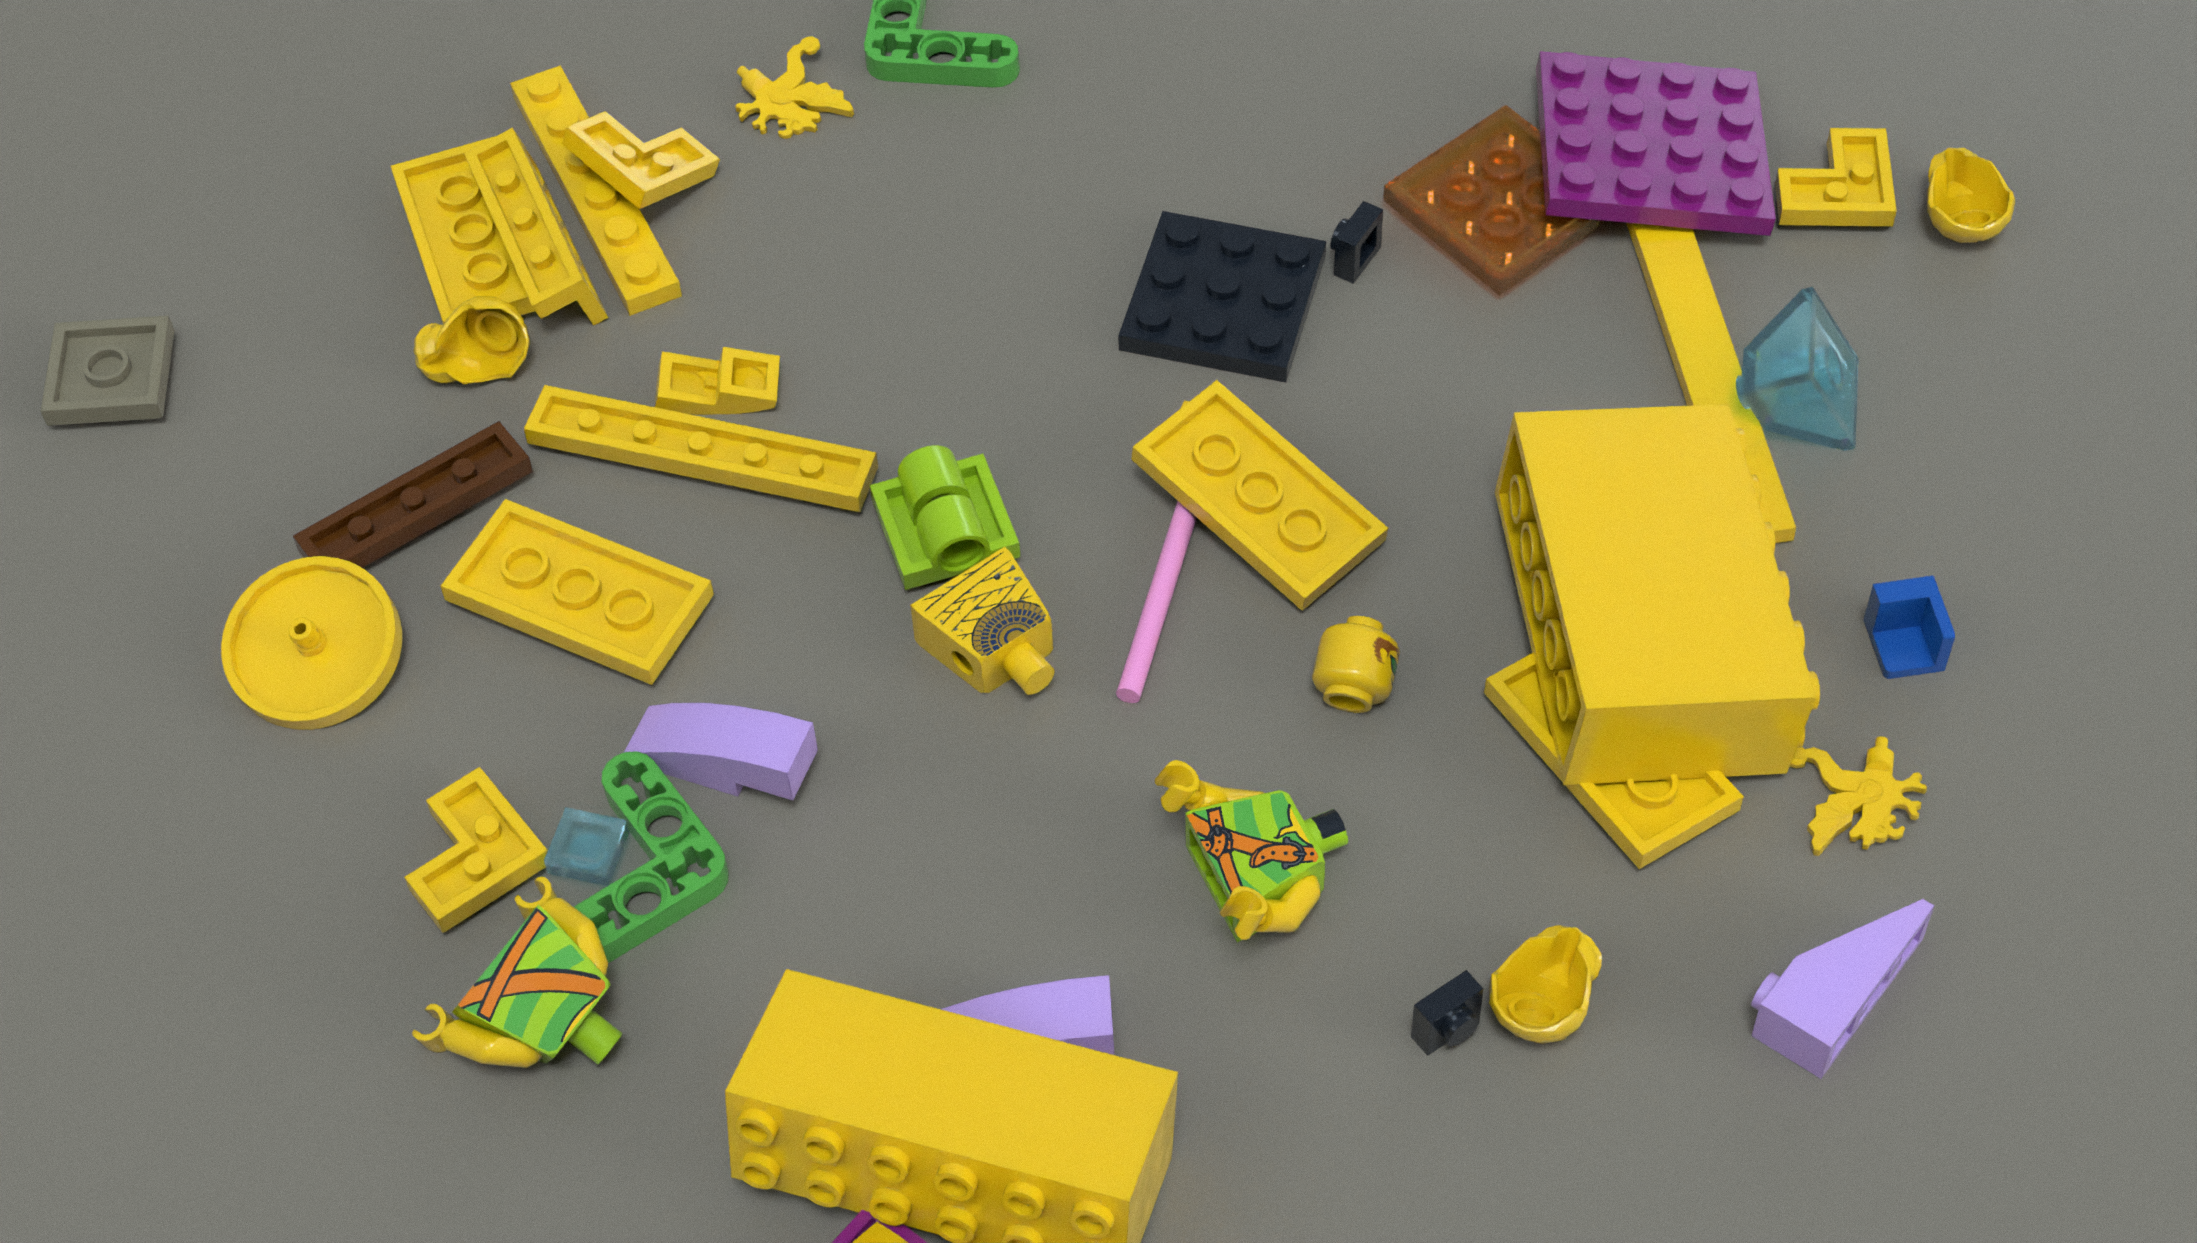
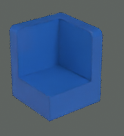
M1934 575L1873 584L1863 621L1883 676L1886 679H1894L1945 671L1955 640V632Z

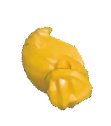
M1947 148L1933 156L1928 170L1929 187L1927 191V211L1933 226L1945 238L1958 243L1985 241L1998 235L2011 221L2015 197L2013 191L2007 186L1992 161L1978 157L1977 154L1966 148Z
M476 296L461 303L450 314L443 325L431 323L420 329L414 339L413 352L417 368L433 381L440 383L459 381L462 384L480 383L500 378H511L526 360L530 338L522 316L513 305L494 296Z
M1556 925L1546 928L1536 937L1528 938L1491 974L1489 1005L1500 1025L1523 1040L1540 1044L1565 1039L1579 1029L1587 1015L1592 981L1598 977L1601 969L1602 954L1593 940L1582 933L1577 927Z

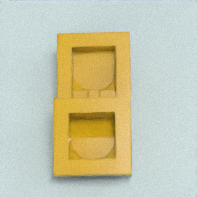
M723 347L720 359L712 360L662 351L658 365L654 407L693 415L742 414L773 409L777 402L780 356Z

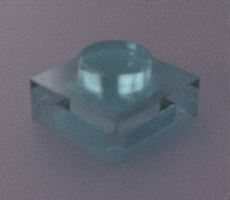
M565 807L544 859L548 874L608 886L629 836L626 820Z

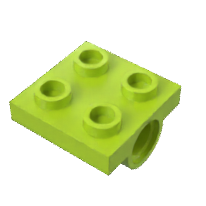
M939 445L922 447L911 452L901 461L898 467L897 478L870 485L871 500L905 590L959 575L1003 547H1006L1011 552L1014 559L1020 557L1018 538L983 453L956 461L953 452L947 447Z

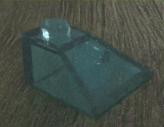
M1813 286L1801 289L1744 348L1742 374L1736 378L1737 395L1741 405L1745 409L1752 410L1765 430L1847 451L1856 447L1859 358Z

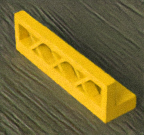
M513 127L465 152L464 156L529 301L538 316L542 319L577 300L593 326L607 319L608 315L542 173Z

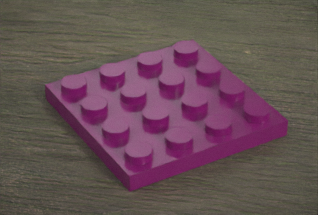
M1540 51L1536 65L1546 215L1771 236L1776 216L1757 74L1755 71H1744L1737 68L1723 69L1692 66L1678 62L1639 61L1625 57L1586 56L1572 52L1555 53Z

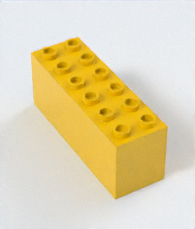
M786 969L725 1090L731 1177L743 1180L750 1186L758 1189L772 1188L808 1198L813 1203L823 1207H840L858 1213L861 1210L870 1212L878 1221L887 1225L898 1226L904 1224L908 1227L940 1235L952 1243H1141L1172 1159L1178 1072Z

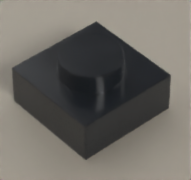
M1363 201L1350 219L1343 218L1338 223L1330 243V248L1335 251L1334 276L1354 284L1379 251L1382 240V208Z
M1467 970L1414 1004L1411 1038L1427 1056L1446 1043L1449 1046L1460 1044L1479 1025L1484 988Z

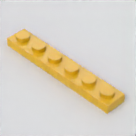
M561 65L511 82V90L517 106L629 316L682 297L679 280L640 209L624 198L620 192L562 145L567 126L587 119L589 116Z
M544 385L524 427L528 444L861 512L870 485L878 469L876 452Z

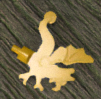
M813 36L805 37L799 44L792 46L787 53V71L775 81H771L756 68L748 70L745 66H740L737 69V74L742 78V87L756 100L753 103H737L735 105L736 112H740L739 119L741 122L755 112L760 113L758 119L753 121L752 127L754 130L760 129L761 134L767 133L765 124L769 119H777L779 127H786L785 130L778 131V136L788 139L793 134L800 135L804 131L815 133L818 130L815 123L821 121L819 112H830L852 117L854 110L851 103L844 99L843 91L832 89L827 82L817 85L810 81L803 84L805 82V67L801 61V56L803 54L809 56L816 54L820 49L819 40ZM799 106H805L808 110L802 109Z
M1877 737L1875 739V747L1867 750L1864 772L1842 770L1827 751L1815 747L1796 749L1790 767L1797 769L1805 767L1806 762L1813 763L1819 771L1822 782L1830 791L1836 793L1829 795L1827 802L1815 805V818L1807 826V831L1813 837L1811 848L1814 856H1820L1836 836L1851 827L1853 815L1861 810L1862 817L1849 831V839L1852 842H1856L1859 839L1863 840L1862 849L1868 850L1874 842L1884 843L1888 838L1897 840L1903 837L1904 826L1893 829L1890 825L1896 823L1895 815L1891 814V811L1896 808L1906 810L1910 820H1917L1919 818L1917 810L1921 809V802L1911 801L1904 797L1903 793L1914 791L1925 794L1927 786L1920 783L1922 775L1919 772L1913 773L1903 781L1894 779V752L1888 749V739L1886 737Z

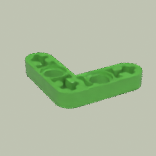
M873 0L864 41L867 70L876 79L891 82L990 88L1003 87L1017 79L1020 72L1018 45L1010 37L992 33L924 30L921 27L927 0ZM897 11L906 12L910 15L907 19L897 22L884 19L887 14ZM938 52H948L956 56L946 63H935L929 60V57ZM913 53H918V59H913ZM966 56L971 57V62H966ZM998 59V62L992 63V60Z
M637 751L621 753L608 761L602 771V785L610 807L650 858V861L574 906L595 924L608 963L715 899L724 891L729 876L725 855L721 846L655 761L647 754ZM631 777L636 783L642 781L647 799L641 805L639 797L634 790L627 784H621L624 779ZM671 815L682 821L679 830L668 837H656L648 832L651 822L661 816ZM697 863L701 868L708 867L709 873L700 877L694 871L688 873L687 867ZM666 878L671 879L673 888L678 886V894L671 895ZM652 892L661 897L658 907L648 914L636 915L626 909L629 899L638 893ZM616 912L622 928L616 929L614 920L611 919L609 921L608 913Z

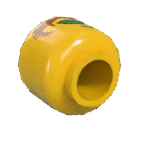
M1350 616L1347 618L1346 623L1329 626L1323 632L1314 663L1312 680L1316 688L1323 693V700L1328 705L1347 712H1368L1371 710L1372 705L1382 703L1389 697L1394 683L1400 649L1395 639L1383 632V624L1379 621L1365 616Z

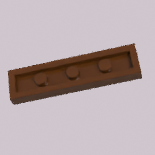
M498 421L293 535V539L303 558L313 556L334 557L349 561L363 568L532 473L533 469L530 458L501 422Z

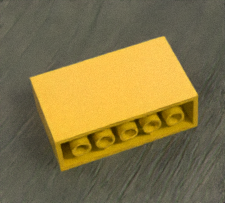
M1729 404L1514 412L1496 484L1495 496L1532 653H1534L1536 671L1563 785H1578L1579 783L1593 782L1594 784L1627 782V779L1634 778V782L1669 780L1670 775L1677 774L1678 779L1704 778L1706 771L1720 770L1726 777L1787 774L1796 749L1801 748L1804 744L1807 720L1811 710H1816L1820 701L1819 680L1817 674L1814 671H1808L1803 654L1805 648L1803 626L1799 620H1793L1788 604L1790 598L1788 576L1785 571L1778 570L1774 557V529L1770 522H1764L1760 510V482L1756 475H1750L1746 462V436L1743 429H1736Z

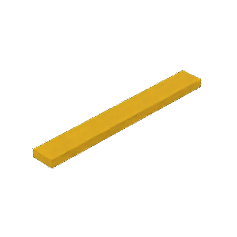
M1626 223L1687 406L1730 405L1736 429H1743L1746 436V462L1750 475H1756L1760 482V510L1763 520L1772 524L1775 543L1794 541L1796 525L1693 229Z

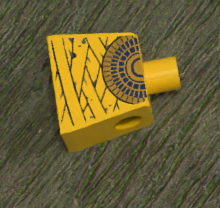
M1006 547L998 550L910 605L914 638L918 645L978 692L990 693L1010 679H1013L1026 694L1032 695L1043 690L1051 682L1055 671L1045 659L1053 650L1051 618L1013 555Z

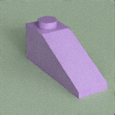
M1921 899L1796 956L1781 977L1771 972L1760 985L1751 1003V1006L1758 1010L1752 1037L1822 1079L1923 940L1934 905Z

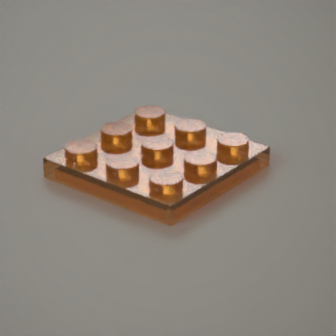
M1504 105L1384 185V202L1499 296L1607 222L1604 220L1546 215L1540 131L1507 105Z

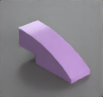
M670 703L648 706L624 752L637 751L647 754L666 775L734 796H739L743 786L793 801L818 748L813 722L741 706L712 703Z
M1109 975L1065 979L1018 987L984 995L941 1009L1114 1055Z

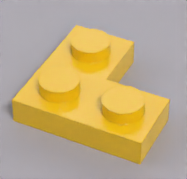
M606 111L567 126L562 141L563 146L639 209L715 176L720 161L716 155L682 127L643 143Z
M1830 128L1827 139L1829 169L1778 168L1775 189L1779 225L1893 227L1897 209L1886 128Z
M479 766L426 800L430 814L455 845L404 878L409 891L440 931L444 933L546 868L552 862L546 847Z

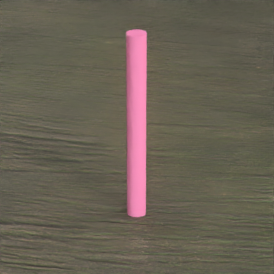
M1177 501L1116 691L1117 697L1124 702L1137 703L1140 701L1197 519L1179 501Z

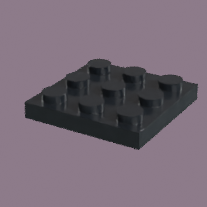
M1162 211L1118 335L1119 351L1286 383L1325 261L1326 241Z

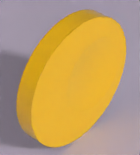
M313 556L292 560L260 576L236 601L223 630L221 642L222 665L227 680L234 692L250 710L264 720L278 726L298 730H313L333 726L346 721L368 707L389 683L401 654V620L394 602L374 576L360 566L343 559L326 556Z

